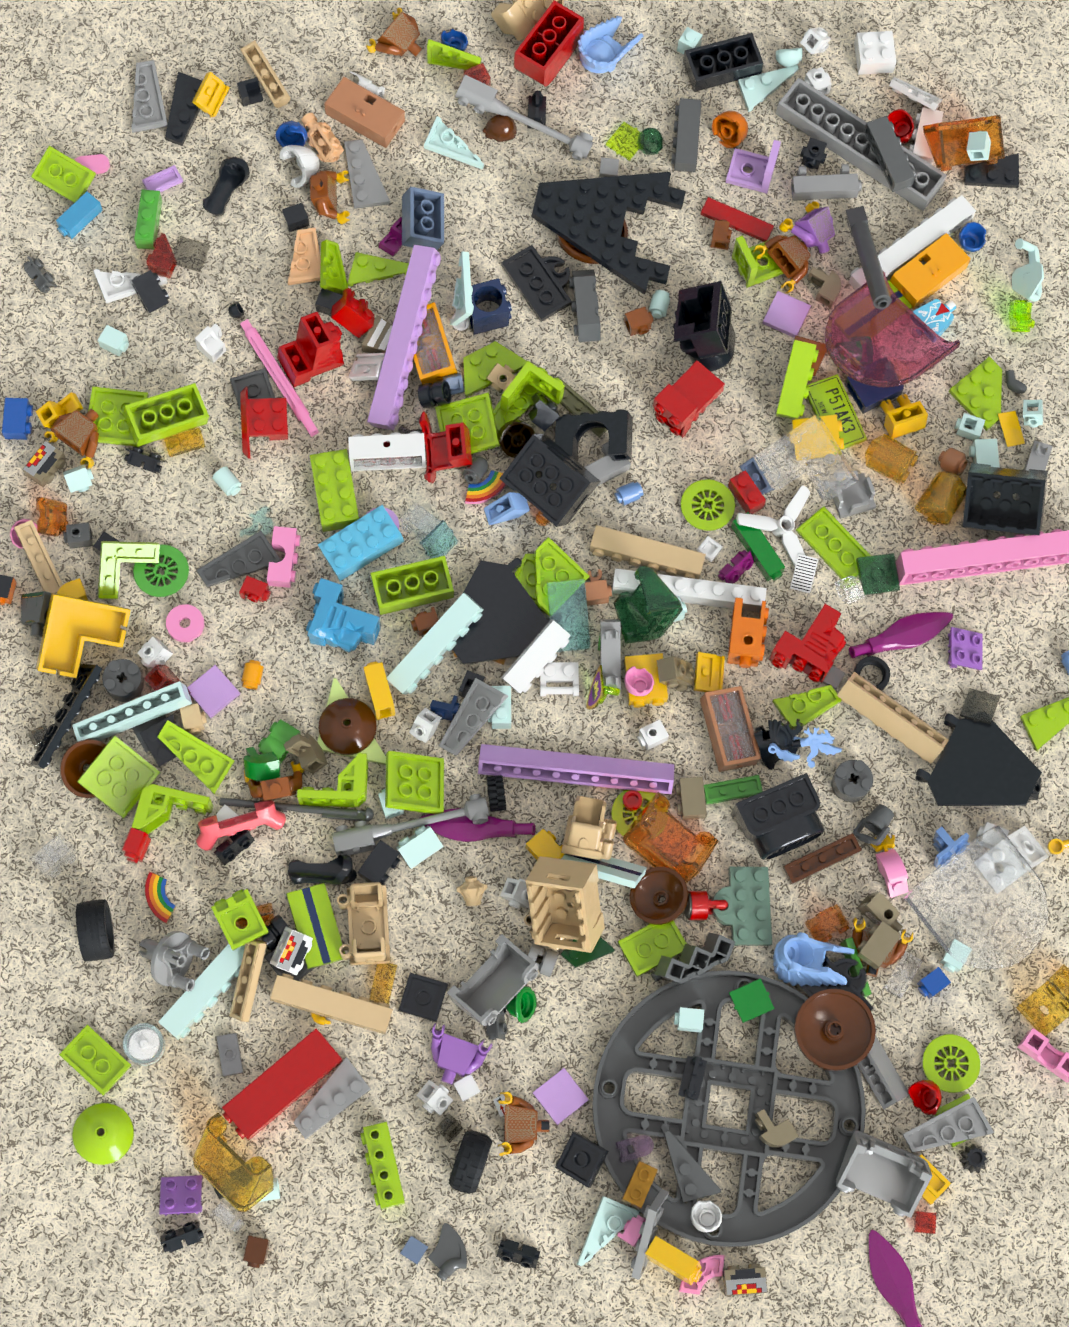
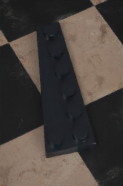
M81 664L79 666L77 678H73L70 684L73 688L69 694H65L62 700L64 706L57 710L54 716L56 722L48 727L30 765L38 769H44L50 764L52 754L60 747L62 737L70 730L71 722L80 713L83 701L90 696V689L99 680L100 672L102 671L101 667L91 664Z

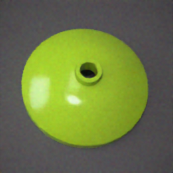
M99 1103L85 1109L75 1121L72 1132L73 1143L79 1155L86 1161L97 1165L111 1164L121 1159L130 1149L134 1137L133 1123L129 1115L122 1108L110 1103ZM100 1129L105 1131L103 1136H98Z

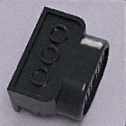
M718 281L679 290L677 310H675L676 322L673 323L674 342H680L681 351L689 355L692 364L699 361L709 371L721 369L733 358L736 338L731 324L732 308L722 282Z
M807 773L736 803L731 812L732 818L736 816L741 832L744 833L747 840L753 842L762 860L775 858L803 846L821 836L825 831L817 814L820 807V799Z

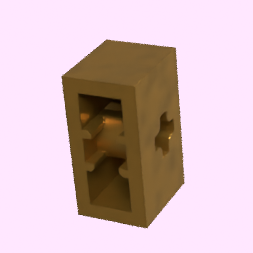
M639 1161L621 1201L641 1209L658 1169Z

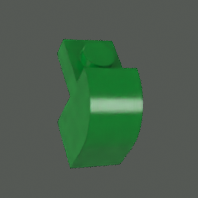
M254 747L246 748V756H244L243 760L245 776L247 778L257 781L280 778L279 760L274 752L258 755Z

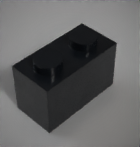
M150 270L130 281L148 314L169 303V295L158 284L161 281L156 272L152 273Z
M380 840L359 869L358 876L369 883L380 882L381 885H385L390 877L388 875L390 870H395L401 862L399 859L400 853Z

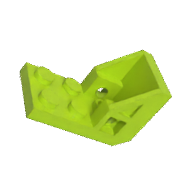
M359 753L338 775L337 791L329 787L322 788V790H314L313 787L298 789L297 798L299 805L359 808L367 800V753Z
M151 784L142 790L132 828L150 834L170 819L173 805H176V808L180 810L190 808L195 809L194 812L206 815V812L212 813L213 804L210 797Z

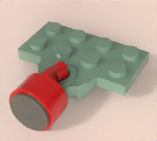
M729 867V886L715 893L713 899H708L707 891H688V901L685 907V916L688 920H707L708 915H714L720 924L731 926L732 940L735 941L734 946L772 945L768 867Z

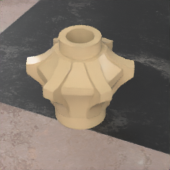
M476 876L466 877L465 882L461 886L456 887L457 892L463 896L466 906L481 905L483 893L488 888L487 884L481 883L477 880Z

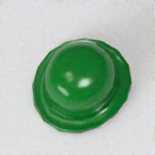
M524 986L506 1005L508 1013L517 1017L520 1023L527 1022L535 1012L537 1005L535 992L530 987Z

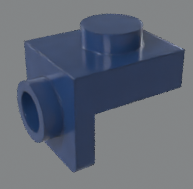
M454 695L451 704L432 700L430 711L442 717L441 720L452 721L461 704L458 702V696Z

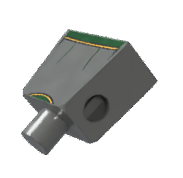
M42 591L21 594V623L31 626L30 636L42 637L51 598L50 592Z

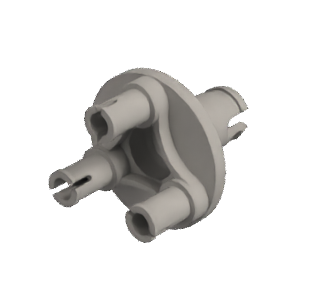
M181 931L168 933L160 942L145 938L140 942L139 946L146 948L147 951L138 952L142 957L151 960V974L158 984L174 988L179 987L187 992L192 991L195 986L193 979L184 977L190 967L193 955L205 960L210 954L209 948L197 944L188 934Z

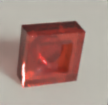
M915 1211L914 1232L936 1234V1213Z

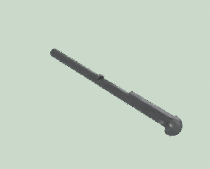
M220 797L219 804L223 806L255 808L254 804L262 801ZM274 802L276 810L282 812L295 811L322 814V818L366 822L371 821L374 817V812L369 807L366 810Z

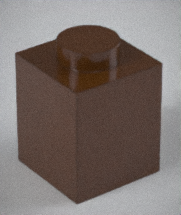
M248 1236L243 1261L248 1262L247 1266L259 1268L260 1265L265 1266L270 1240Z

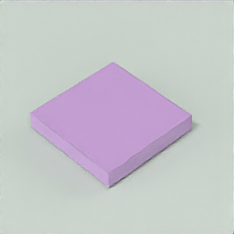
M777 291L762 324L795 338L811 305Z
M216 665L187 687L189 695L199 704L210 719L240 695V692Z
M565 1068L532 1093L556 1125L560 1124L589 1101Z

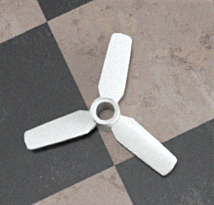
M804 485L801 486L784 510L783 517L778 520L767 516L738 513L736 516L737 523L747 527L772 531L775 536L782 537V544L793 565L796 566L798 554L805 555L797 535L792 530L795 527L794 521L808 499L810 491Z

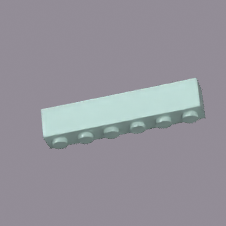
M463 593L387 676V680L402 694L407 695L414 692L418 687L417 683L419 680H424L431 672L429 669L433 665H438L444 657L442 655L447 650L450 651L455 647V641L459 636L463 637L469 631L468 627L472 622L476 623L482 617L481 612L484 609L468 594Z
M179 681L75 723L72 727L77 742L87 739L101 741L190 705L192 701L186 685Z
M228 944L195 980L193 990L185 991L158 1021L177 1040L181 1037L185 1038L191 1031L190 1026L194 1022L198 1023L205 1014L203 1012L207 1007L212 1008L218 1001L217 996L221 992L225 993L232 984L230 982L235 976L238 978L245 945L232 951Z

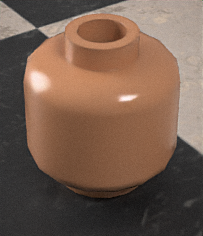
M955 448L942 451L938 459L941 469L952 475L963 473L968 464L965 453Z

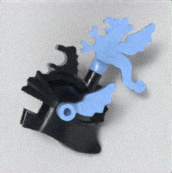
M774 719L773 721L768 720L769 730H765L763 725L755 728L757 732L754 733L760 750L761 759L770 770L774 769L776 762L779 760L792 762L799 759L800 755L796 754L798 747L810 746L811 752L807 756L810 768L815 767V762L811 761V759L818 754V750L826 755H835L842 751V748L831 745L835 738L828 733L827 729H824L825 734H817L819 727H814V733H811L808 727L807 730H804V733L808 734L809 737H797L796 735L801 733L804 726L800 719L796 720L797 726L794 727L790 725L789 721L783 724L781 720L777 721Z

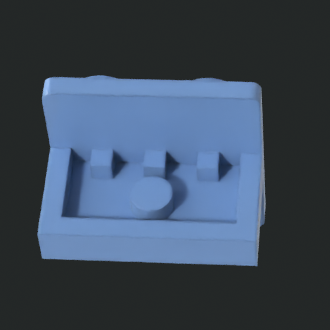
M943 827L936 830L933 839V845L939 852L934 861L936 868L939 865L945 866L951 861L950 857L955 853L959 855L966 849L969 838L968 833L966 832L954 841Z

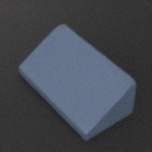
M754 456L739 466L742 472L747 471L762 495L776 489L759 457Z

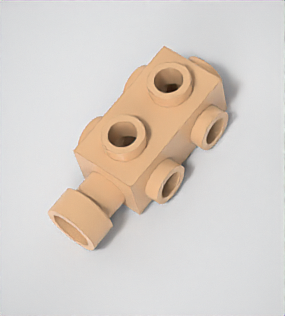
M313 113L304 115L301 122L309 129L307 133L309 145L316 148L318 151L317 156L321 161L336 162L344 149L340 145V141L332 133L330 126L326 122H317V118Z

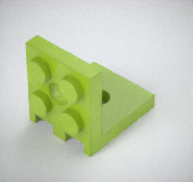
M742 235L735 240L732 260L736 261L740 276L743 275L746 281V288L784 274L767 253L769 250H766L763 257L760 258L765 259L768 264L762 266L758 263L759 259H757V256L761 252L757 250L753 253V250L758 245L764 246L765 242L749 248Z
M527 361L503 392L500 408L507 412L527 385H530L559 405L563 399L565 385H563L560 379L548 375L544 368H538Z
M241 889L233 893L232 897L226 900L223 898L215 902L214 906L211 907L232 951L269 933L248 889L244 891ZM239 918H245L248 922L244 929H239L236 926V921Z

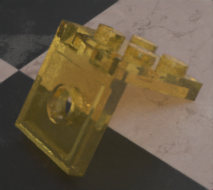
M1065 964L1016 1007L1032 1026L1044 1036L1069 1017V968ZM1040 1006H1045L1049 1014L1042 1013Z

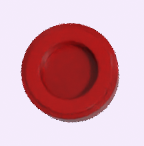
M635 790L627 791L623 796L624 807L630 811L639 809L642 805L641 794Z

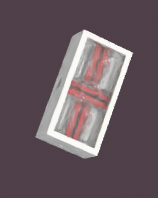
M417 431L410 432L409 434L394 432L390 435L375 433L371 436L356 434L348 437L351 471L426 468L424 433Z

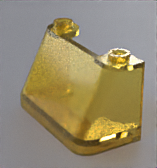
M216 1113L207 1121L193 1155V1164L236 1210L241 1212L248 1211L274 1190L272 1165L259 1156L253 1157L245 1163L227 1145V1139L223 1136L227 1130V1122L219 1113Z

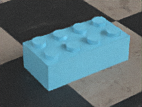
M381 505L319 543L318 546L341 581L404 542V539L384 506Z

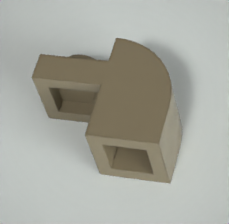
M812 267L807 280L821 287L815 300L831 309L838 299L841 290L840 277L833 270L827 275L822 269Z
M308 733L304 736L297 734L284 743L285 750L298 757L301 768L312 774L328 764L321 746Z
M764 1109L755 1114L757 1118L755 1119L756 1125L760 1130L765 1131L759 1138L766 1145L782 1147L799 1137L789 1118L774 1126Z

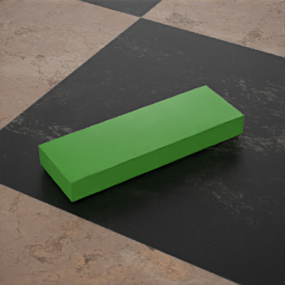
M759 775L704 785L706 805L752 797L763 792Z
M851 937L845 939L840 944L842 947L854 949V954L844 953V956L859 962L857 966L849 969L851 976L857 977L863 967ZM868 981L861 993L865 998L871 995Z

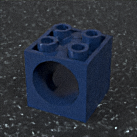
M500 279L471 285L473 288L471 296L474 310L469 318L473 335L509 326V319H512L510 312L512 308L510 301H506V288L504 284L501 285ZM484 301H492L498 304L499 308L486 312L479 309L477 305Z

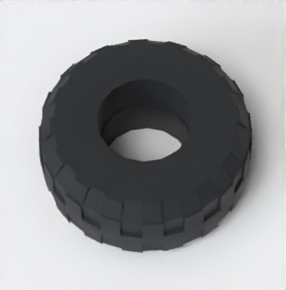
M473 1130L465 1132L449 1179V1184L453 1189L467 1194L476 1192L493 1142L488 1135Z

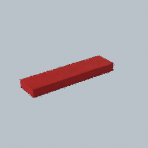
M709 197L700 215L714 221L727 220L730 222V228L763 242L768 241L774 225Z

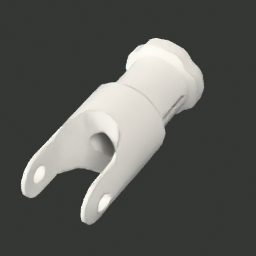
M349 71L359 78L358 85L381 98L383 97L385 87H378L371 80Z

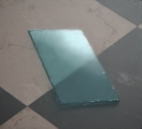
M585 579L547 583L550 620H554L571 635L568 638L570 641L565 648H559L557 652L591 649Z

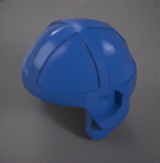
M287 121L278 127L276 139L282 147L288 145L304 146L307 142V131L299 122Z

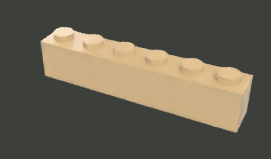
M598 525L595 527L589 550L598 557L605 555L617 562L623 560L629 562L632 566L639 567L642 565L651 571L661 570L670 576L680 575L693 579L700 578L706 556L704 553Z
M856 672L851 675L837 694L844 703L852 706L859 714L870 719L876 726L881 727L891 737L899 740L906 748L913 750L923 760L931 764L949 741V739Z
M282 973V976L277 975L270 1001L386 1034L393 1009L389 1008L390 1005L378 1002V1005L370 1003V999L359 996V999L353 998L351 993L345 991L333 992L331 987L325 985L316 987L313 986V982L302 979L301 982L293 980V976Z

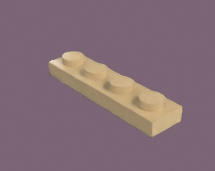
M30 520L14 527L43 591L56 594L63 584L33 521Z

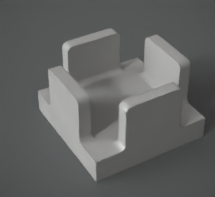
M856 470L841 474L837 481L828 484L840 519L876 508L874 502L875 490L870 477H865L864 473L858 474Z

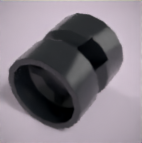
M446 380L437 381L433 384H420L418 387V398L423 408L434 407L436 404L438 406L450 404L451 389Z
M279 914L270 920V925H266L269 933L260 937L264 942H267V947L271 952L276 949L285 927H289Z

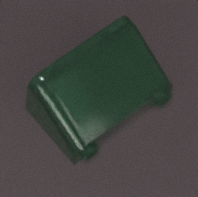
M648 566L639 567L634 573L635 579L640 581L636 590L633 593H620L619 597L613 602L617 617L620 620L625 644L650 641L662 637L683 610L680 600L652 568H648Z

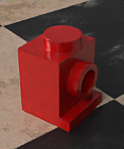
M246 576L239 591L241 598L245 599V596H247V599L255 603L258 601L267 602L271 593L268 583L250 576Z

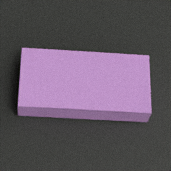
M173 165L143 179L142 182L146 190L162 192L182 183L183 179L176 166Z

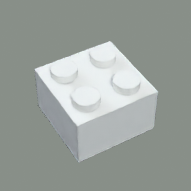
M893 32L857 33L854 47L858 75L893 73L896 65Z

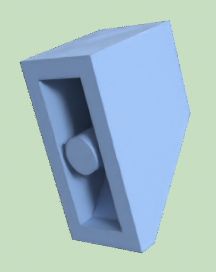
M509 492L486 506L484 511L488 524L493 525L519 518L529 512L530 509L527 499L520 493Z

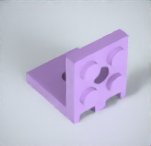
M774 140L769 157L735 148L725 183L768 193L781 141ZM750 167L752 172L746 173L743 171V168Z

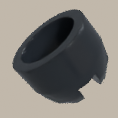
M239 302L229 306L228 313L231 317L239 318L244 315V310Z

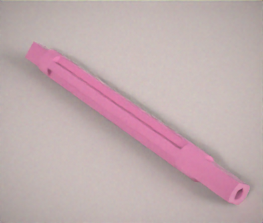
M248 319L240 323L247 340L283 397L287 399V403L297 419L303 423L311 437L318 434L319 431L311 420L310 413L256 328L252 327Z

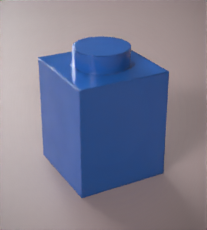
M938 967L917 983L919 985L918 990L924 997L927 996L931 999L948 986L951 981Z

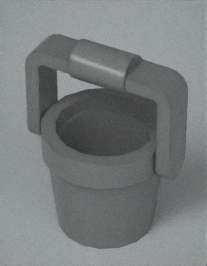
M879 804L866 818L861 819L853 831L855 837L867 844L880 845L890 831L888 826L894 817V813L888 807ZM865 827L878 837L875 839L860 832Z

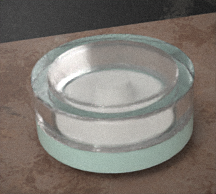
M141 1023L127 1031L123 1040V1049L126 1056L132 1062L147 1066L154 1064L162 1057L165 1051V1039L155 1026Z

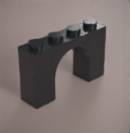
M618 409L616 412L599 411L595 414L586 412L580 415L564 414L556 419L555 443L577 462L579 441L584 433L593 428L608 430V455L613 461L632 460L633 417L628 411Z

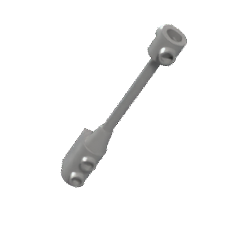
M467 75L464 76L455 96L458 98L457 102L460 105L467 106L469 103L475 106L474 111L479 114H483L486 111L509 116L568 144L574 159L581 161L582 158H587L594 143L592 142L593 137L590 134L580 132L579 135L573 138L568 137L511 110L510 107L496 98L497 89Z
M473 794L469 797L470 801H466L464 808L393 825H367L366 821H358L355 823V828L348 829L346 825L336 827V832L332 833L337 856L341 854L350 856L371 851L376 847L375 841L387 837L394 832L466 816L473 821V824H483L488 821V816H490L486 798H481V794Z

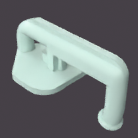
M1019 238L1015 241V247L1028 251L1029 264L1019 267L1013 272L1012 288L1024 298L1036 302L1042 294L1043 265L1040 263L1038 247Z

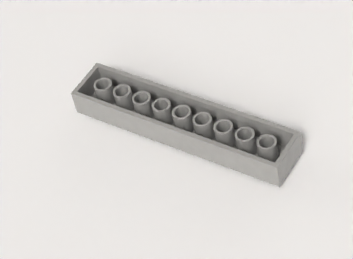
M798 78L778 103L776 115L811 138L827 143L826 148L890 189L864 133L867 122ZM901 145L903 152H906L908 155L910 167H913L915 170L916 178L912 186L895 191V193L924 211L944 185L947 175Z

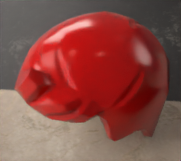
M903 109L894 110L887 116L888 120L893 123L895 135L900 138L901 143H908L913 134L914 121L907 111Z
M920 1080L912 1084L908 1089V1094L914 1106L920 1108L926 1115H936L942 1099L939 1086L931 1080Z

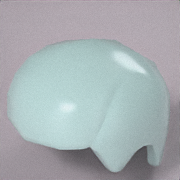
M802 47L777 50V62L785 67L799 64L802 60Z

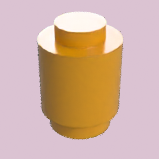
M249 660V663H245L241 682H243L242 687L257 690L258 685L261 683L264 669L260 665L261 662Z

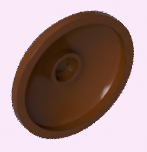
M343 698L332 702L324 709L319 719L318 728L321 740L327 748L337 754L354 755L362 752L372 743L376 735L377 723L373 711L364 702L353 698ZM346 720L351 722L348 726H345L343 723Z
M92 739L81 740L66 750L60 762V776L63 784L71 793L83 798H95L93 794L77 781L85 772L83 766L85 764L90 766L106 746L105 743Z
M654 867L646 870L645 875L636 887L630 890V904L634 913L644 922L653 925H662L675 920L684 911L688 901L686 882L679 873L667 867ZM661 897H665L663 902H659Z

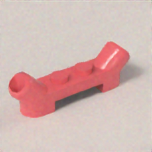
M272 800L255 803L256 811L218 822L216 815L211 816L198 823L201 833L197 837L196 843L198 847L208 851L213 848L219 837L233 836L239 831L253 830L259 825L265 824L279 830L283 827L286 816L283 812L276 810L275 803Z

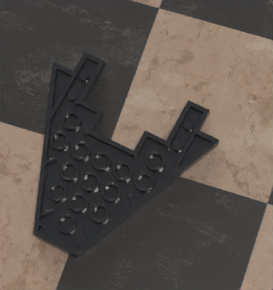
M671 172L539 183L531 217L636 290L645 294L649 280L666 285L670 265L635 256L638 241L621 237L626 211L643 215L647 201L682 209L686 191L669 187Z

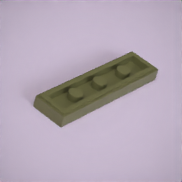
M556 377L565 385L563 399L560 404L571 414L580 415L584 412L590 414L598 413L592 405L561 378ZM604 428L590 429L599 438L607 431Z

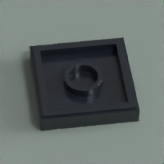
M410 972L398 1011L437 1023L448 983Z
M573 1131L555 1168L584 1186L591 1188L609 1151L578 1132Z

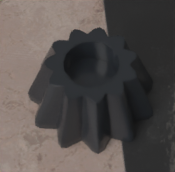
M972 1144L971 1147L965 1146V1151L961 1152L963 1158L960 1162L964 1164V1169H969L970 1173L974 1171L980 1173L981 1169H986L985 1163L989 1160L986 1158L987 1152L982 1151V1146L976 1147Z

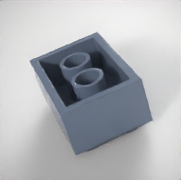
M410 186L402 195V246L413 248L414 245L438 250L444 244V193Z

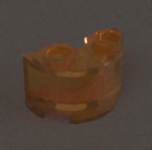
M37 497L36 509L40 512V517L37 521L38 533L55 537L59 536L62 531H66V525H68L66 520L67 504L59 500Z
M838 904L821 911L814 918L805 922L814 940L822 942L831 940L833 938L832 934L837 931L839 934H842L850 929V924Z

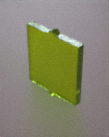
M624 121L606 142V146L614 150L617 155L620 154L630 161L648 137L639 132L638 128H633Z

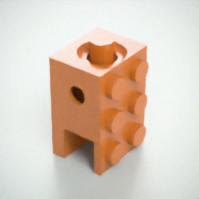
M735 598L727 663L738 664L742 668L758 667L759 661L763 660L765 644L762 643L765 642L767 626L764 625L767 623L769 608H765L766 601H762L759 619L741 617L743 598Z

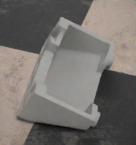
M503 934L495 941L498 944L496 951L493 949L490 951L491 956L466 983L462 981L460 988L453 985L447 992L454 1004L483 1026L492 1025L496 1021L497 1015L529 981H533L538 975L537 964Z
M856 1130L850 1139L836 1179V1186L844 1193L853 1192L856 1188L890 1203L895 1214L911 1218L932 1178V1173L927 1161L923 1158Z

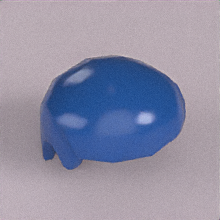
M451 29L450 32L446 33L444 30L441 34V44L461 51L466 50L468 39L464 33Z
M976 222L967 223L959 233L958 238L961 247L969 252L979 251L986 243L985 228Z

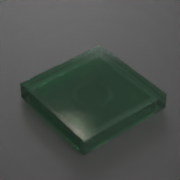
M894 553L859 557L856 559L862 596L900 590Z

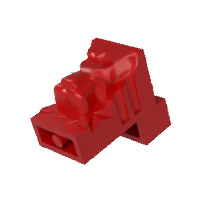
M318 312L301 317L296 340L279 346L277 358L293 387L309 382L311 377L344 365L343 353L340 349L342 332L333 322L323 323Z
M696 361L672 386L668 384L654 398L653 408L656 419L660 423L668 425L674 435H679L683 438L691 428L692 422L698 420L699 413H703L706 407L723 392L725 383L699 361Z
M825 603L802 640L785 631L769 660L772 661V665L779 669H786L791 664L795 671L804 672L812 681L823 683L834 664L833 661L846 645L845 636L835 628L842 613Z

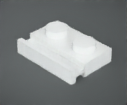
M385 353L357 354L356 357L358 359L353 363L349 378L352 381L378 380Z

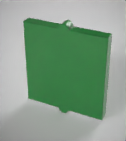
M761 979L729 992L734 1004V1010H737L742 1023L775 1009L769 998L770 993L766 991Z

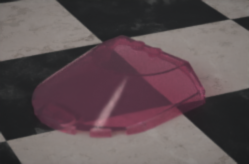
M883 271L892 299L891 304L885 309L875 308L866 282L842 300L831 312L825 328V344L831 360L845 375L870 386L895 387L920 377L959 348L960 341L958 339L955 342L947 341L927 326L896 296Z

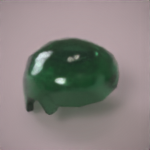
M649 127L640 132L637 144L643 154L655 155L663 149V138L656 128Z

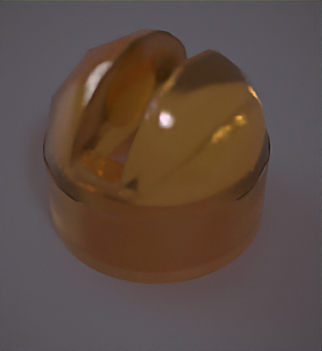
M539 511L536 514V523L539 526H547L550 521L540 516L543 513Z

